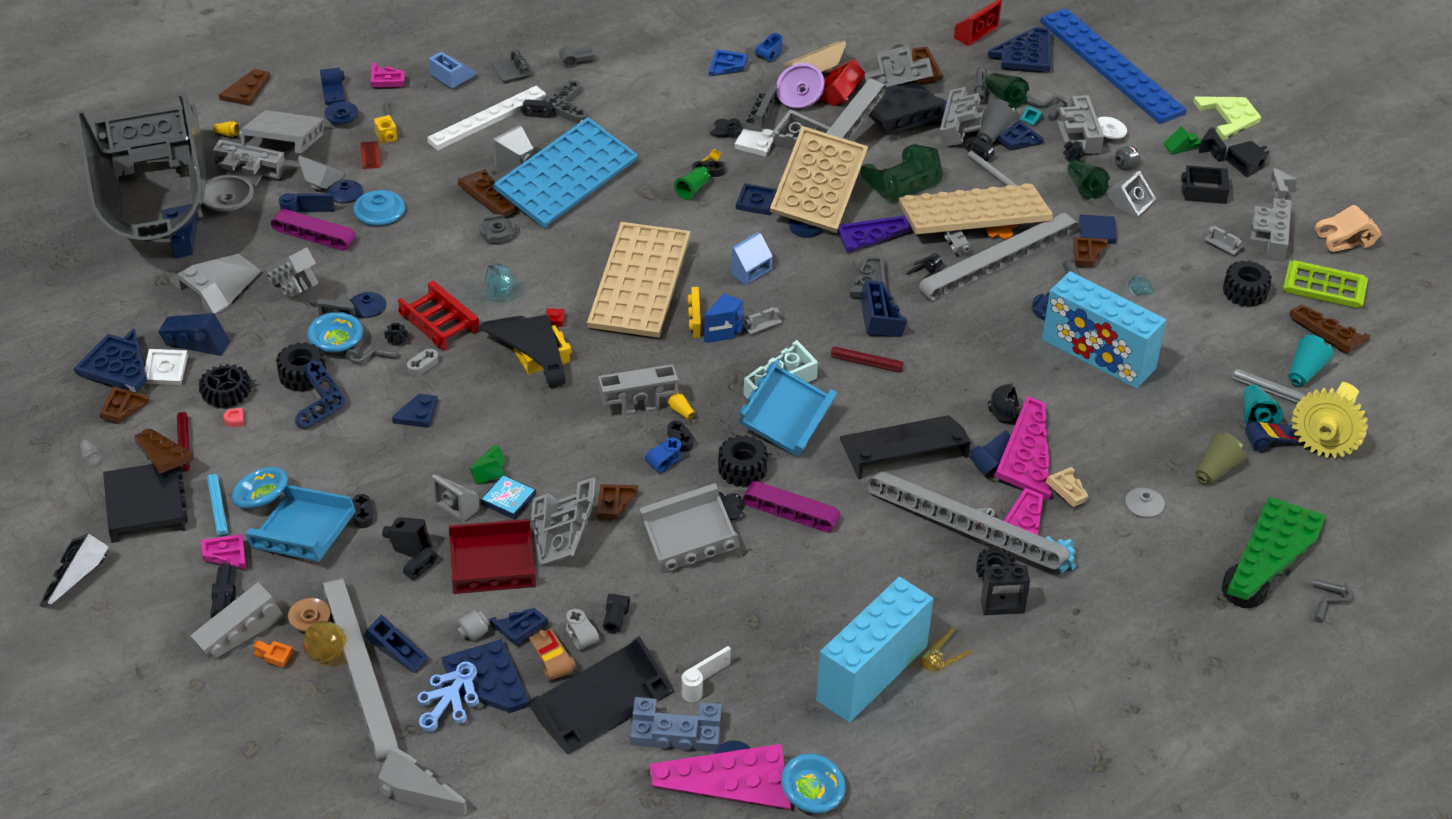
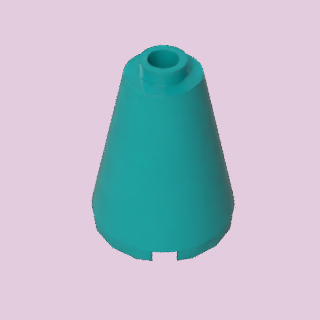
M1305 335L1304 338L1301 337L1298 341L1288 375L1293 385L1304 386L1334 357L1332 346L1324 344V339L1321 337Z
M1249 385L1243 390L1244 421L1246 425L1255 421L1280 424L1283 411L1278 402L1258 385Z

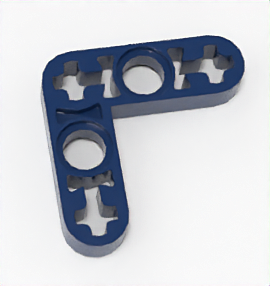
M317 360L310 361L306 365L304 372L322 399L304 408L296 415L295 424L300 429H307L340 410L345 403L344 395L324 366ZM311 368H317V369H318L317 372H315V371L311 372V371H310ZM326 381L330 388L328 390L322 389L320 382ZM333 398L339 400L338 404L334 403L329 407L328 404L331 403ZM315 407H323L325 410V414H317L315 411ZM311 413L312 417L307 420V423L305 421L301 422L300 419L302 417L305 418Z

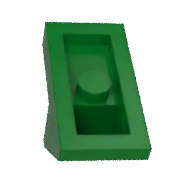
M1181 126L1164 142V146L1173 155L1199 149L1201 140L1195 133L1188 134Z
M493 445L469 467L476 484H481L504 475L501 466L506 460L500 446Z

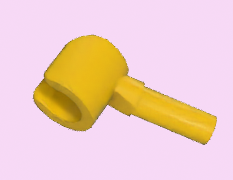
M713 149L710 155L702 159V161L712 159L717 162L721 153Z

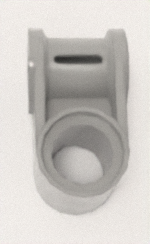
M571 609L567 612L566 620L568 623L566 624V632L578 650L599 642L597 630L582 610Z

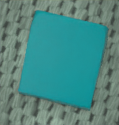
M1027 106L1020 121L1035 127L1044 116L1042 111Z

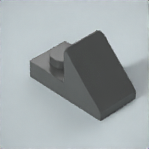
M341 292L338 301L322 298L318 301L319 317L332 312H343L355 317L354 305L343 292Z

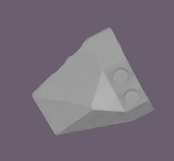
M235 254L192 265L169 280L180 290L187 286L201 296L203 308L209 313L218 315L232 305V301L242 295V290L246 286L249 287L262 272L243 256Z
M592 477L578 482L576 494L559 500L548 493L533 498L531 518L535 522L536 529L534 534L538 537L539 544H537V550L541 566L574 556L592 512L595 478Z

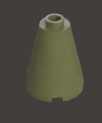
M1217 432L1212 437L1195 472L1197 480L1202 484H1211L1242 463L1247 457V452L1244 453L1242 450L1243 444L1229 433L1223 435Z

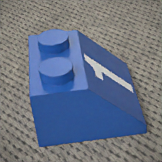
M724 293L705 314L704 342L710 343L733 339L742 331L744 323H742L744 315L742 300Z

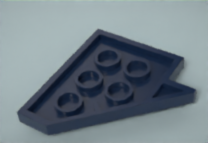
M1034 27L988 50V57L1001 58V68L1050 72L1051 28Z
M132 329L124 338L107 334L73 368L77 375L133 392H137L148 381L135 329Z
M502 639L441 657L446 671L445 674L456 671L457 666L462 662H470L476 667L477 675L472 681L474 691L480 703L508 713L529 707L528 703L530 701ZM454 681L444 683L442 688L451 686ZM464 684L459 690L460 696L463 697L467 694Z

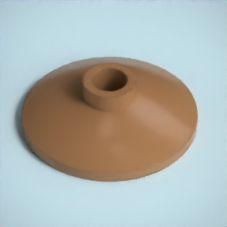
M317 598L302 599L292 605L288 612V620L291 626L299 631H316L328 623L331 615L330 608L327 603Z

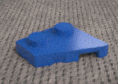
M716 49L709 69V76L743 71L748 60V54Z

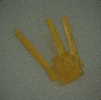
M952 627L942 640L938 638L921 658V662L926 669L933 671L936 668L937 671H940L943 667L971 654V650H967L942 662L943 655L939 649L954 633L955 627Z

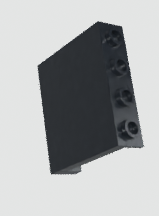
M914 80L887 87L884 96L870 114L883 123V133L887 136L942 119L944 116V102Z
M152 464L103 472L108 531L111 543L120 542L119 533L181 523L182 531H186L185 523L188 522L187 510L183 511V508H187L185 496H181V494L185 493L184 484L180 482L183 479L182 468L176 467L158 474L156 467L154 468Z

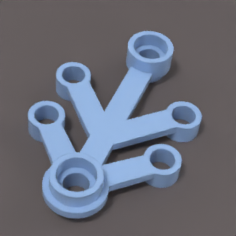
M462 662L454 672L433 675L430 683L436 690L430 692L423 691L418 695V701L421 706H428L432 700L442 698L432 713H424L420 717L419 723L425 732L436 730L438 726L437 720L451 701L454 710L452 714L454 721L458 724L466 721L467 715L462 709L459 694L463 684L467 693L465 695L467 705L474 707L479 703V698L474 691L472 681L477 675V669L472 663ZM454 681L451 686L442 688L444 683ZM424 697H428L427 700L422 701ZM475 697L473 701H469L470 698ZM459 714H463L461 718H456Z

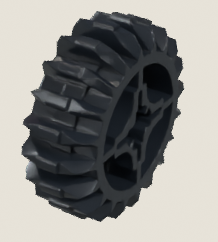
M227 363L226 366L221 364L219 367L213 366L212 370L207 369L206 373L202 374L201 379H199V393L203 401H206L208 405L212 404L214 407L220 405L223 408L224 406L230 407L232 404L238 405V402H244V398H247L249 392H251V379L247 371L243 370L242 367H237L236 364L230 366Z

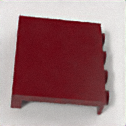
M530 519L449 525L453 594L536 587Z

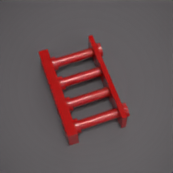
M434 280L428 283V294L408 304L402 298L398 299L399 314L411 322L432 340L435 346H439L443 351L447 350L446 339L463 329H468L473 334L480 331L478 329L479 318ZM429 301L437 303L422 313H418L415 310ZM441 310L448 312L447 315L432 323L426 319ZM453 319L459 322V324L443 333L437 329Z

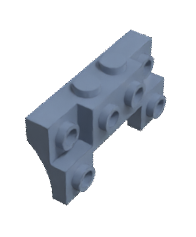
M635 697L630 745L715 752L718 748L722 704L700 702L698 716L656 713L657 699Z

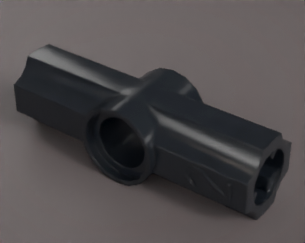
M223 563L218 567L216 583L212 584L211 619L235 601L237 570L230 563Z

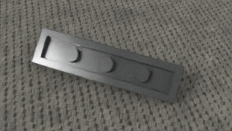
M771 83L767 92L757 91L741 123V128L762 130L777 97V84Z

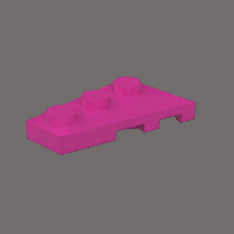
M1025 488L1004 521L1038 535L1043 495Z

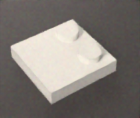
M744 128L735 142V149L767 157L773 146V130L762 128L761 131Z
M149 349L145 365L148 381L145 384L182 385L188 358L187 351Z

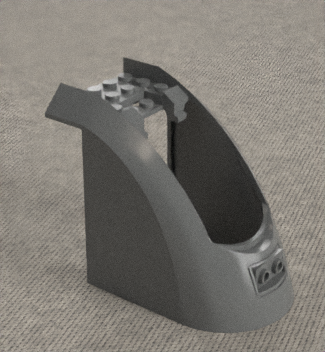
M185 92L178 93L181 106L91 121L92 128L83 110H75L92 207L101 222L121 236L143 242H151L160 238H171L172 235H176V232L193 218L203 203L207 183L203 144L195 103L189 104ZM169 158L170 168L189 166L192 206L185 213L171 220L169 218L135 225L121 221L122 206L119 177L136 175L135 163Z

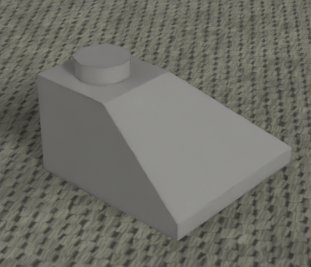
M520 125L493 139L494 166L496 168H517L534 156L533 147Z
M299 155L298 160L305 181L312 183L311 187L315 189H328L345 174L320 162Z
M1140 170L1119 181L1107 191L1115 207L1135 217L1139 216L1156 200Z
M434 474L431 476L435 505L462 523L479 510V496L474 491H470L466 487Z

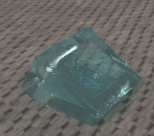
M1134 275L1127 284L1133 296L1153 294L1154 292L1149 280Z

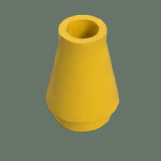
M235 121L214 124L213 132L234 138L240 133V125Z
M673 394L668 400L670 409L687 420H690L695 415V411L683 394Z

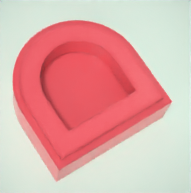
M243 408L230 409L224 413V423L227 426H244Z

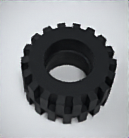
M1244 260L1234 262L1227 268L1223 293L1227 295L1226 298L1228 300H1232L1233 303H1238L1241 306H1258V304H1262L1267 299L1272 281L1270 271L1257 262H1247Z
M298 342L284 347L282 352H279L278 357H276L280 383L284 384L285 388H290L293 391H308L314 388L305 375L304 369L312 360L319 361L326 369L324 353L321 351V348L316 347L315 344H308V342ZM317 368L310 369L311 372H317L318 370Z
M736 435L735 438H728V441L725 440L719 448V474H721L723 479H726V482L729 484L734 483L735 486L742 485L744 487L754 481L760 482L761 478H764L767 473V447L765 444H762L761 440H756V437Z

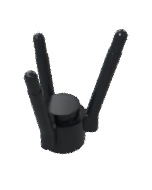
M933 253L914 262L913 264L918 266L907 271L906 274L909 275L925 267L928 271H934L932 274L934 275L942 270L940 267L943 263L942 258L938 254Z

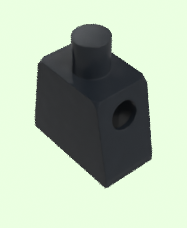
M1253 141L1229 146L1225 160L1247 178L1265 166L1269 149L1265 145L1259 147Z
M398 517L391 527L385 526L383 528L382 536L391 540L393 549L398 553L413 558L427 547L433 548L424 519Z

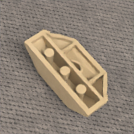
M834 42L784 64L786 67H790L798 63H809L816 66L823 73L833 70L832 67L838 65L846 42Z

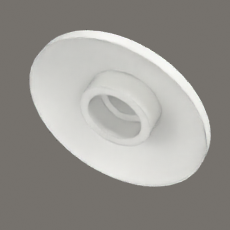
M1111 117L1097 118L1105 137L1121 139L1126 136L1127 128L1119 120Z

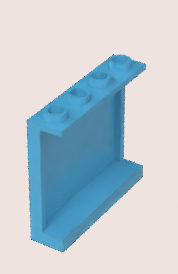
M777 358L774 364H769L765 372L767 376L760 378L756 386L758 390L751 392L748 398L749 404L742 406L739 412L741 417L738 423L799 458L838 392L830 389L828 394L778 366L780 359Z
M286 485L283 490L284 498L261 528H249L245 533L249 544L254 549L320 561L355 514L356 510L352 499L345 495Z

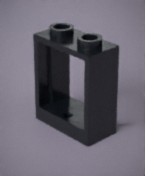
M1186 165L1185 172L1181 174V182H1184L1182 183V193L1185 195V200L1227 203L1229 195L1227 168ZM1190 182L1218 184V188L1191 186Z
M1027 565L985 567L981 593V605L984 615L1025 613L1030 586ZM1020 585L1019 593L992 594L993 586Z

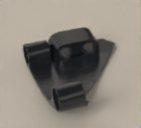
M548 315L529 318L514 316L484 321L478 327L479 330L496 337L500 341L506 342L543 367L548 387L566 384L559 349Z

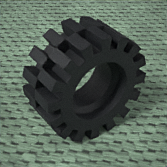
M989 547L988 551L985 548L983 552L979 553L976 573H978V577H982V581L984 580L985 567H991L988 564L1014 566V557L1011 556V553H1005L1006 550L1003 548L1000 551L999 547H995V550Z

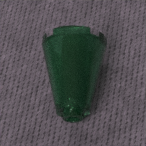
M992 73L986 79V86L997 99L1008 102L1010 108L1014 107L1017 109L1027 100L1028 96L1026 94L1029 91V85L1025 79L999 73Z
M1077 159L1069 163L1067 167L1068 174L1082 197L1088 200L1091 198L1097 199L1107 191L1110 176L1105 169Z

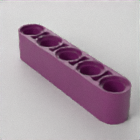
M281 209L270 221L271 227L277 232L342 251L346 250L356 238L355 232L348 227L287 209Z
M758 481L752 482L743 496L744 503L749 507L823 532H831L840 518L839 510L833 506Z

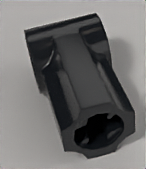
M608 594L606 615L603 622V629L608 633L616 634L621 632L624 616L628 614L630 596Z

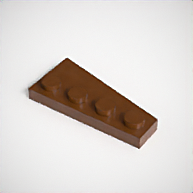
M1302 304L1292 309L1289 314L1296 322L1306 326L1312 332L1317 333L1346 353H1350L1369 342L1371 335L1366 333L1364 335L1356 333V329L1351 326L1345 328L1339 325V321L1333 318L1325 319L1322 313Z
M145 429L141 433L134 435L136 444L142 452H145L147 459L151 460L158 474L194 460L192 452L153 429Z

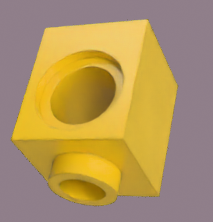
M390 115L374 119L375 133L381 144L398 140L397 128Z

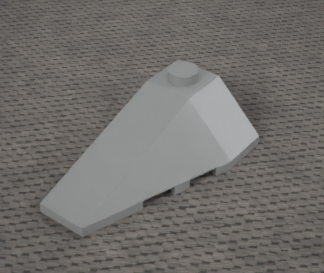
M394 746L390 749L378 776L379 788L384 796L391 797L400 802L465 816L467 814L466 800L447 784L442 783L440 785L437 783L436 779L432 776V772L428 769L424 772L415 765L417 760Z

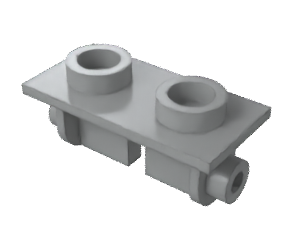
M1211 226L1208 230L1210 234L1204 238L1205 241L1232 255H1235L1244 247L1239 237L1230 233L1225 236V231L1217 226Z
M961 230L946 231L944 237L948 244L952 242V245H950L955 255L958 253L960 258L963 259L961 254L970 250V244Z
M770 307L764 310L762 315L759 312L747 316L744 322H742L744 323L743 327L751 335L780 324L782 321L777 316L779 309L777 307Z

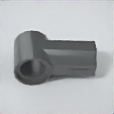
M591 46L577 49L563 47L559 51L560 59L566 68H572L576 63L593 60Z

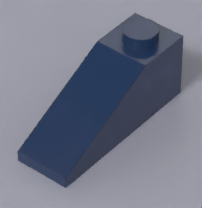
M382 614L364 634L380 651L413 673L428 658L424 652Z

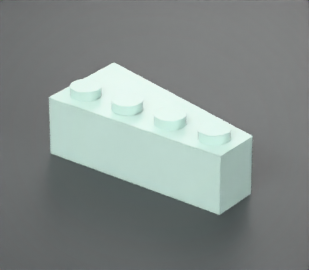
M796 340L792 343V347L789 349L785 348L781 351V355L771 358L767 365L764 367L760 366L744 378V396L748 399L753 390L755 392L758 390L756 386L760 378L767 376L765 372L769 364H774L777 358L780 359L778 366L807 383L817 379V360Z

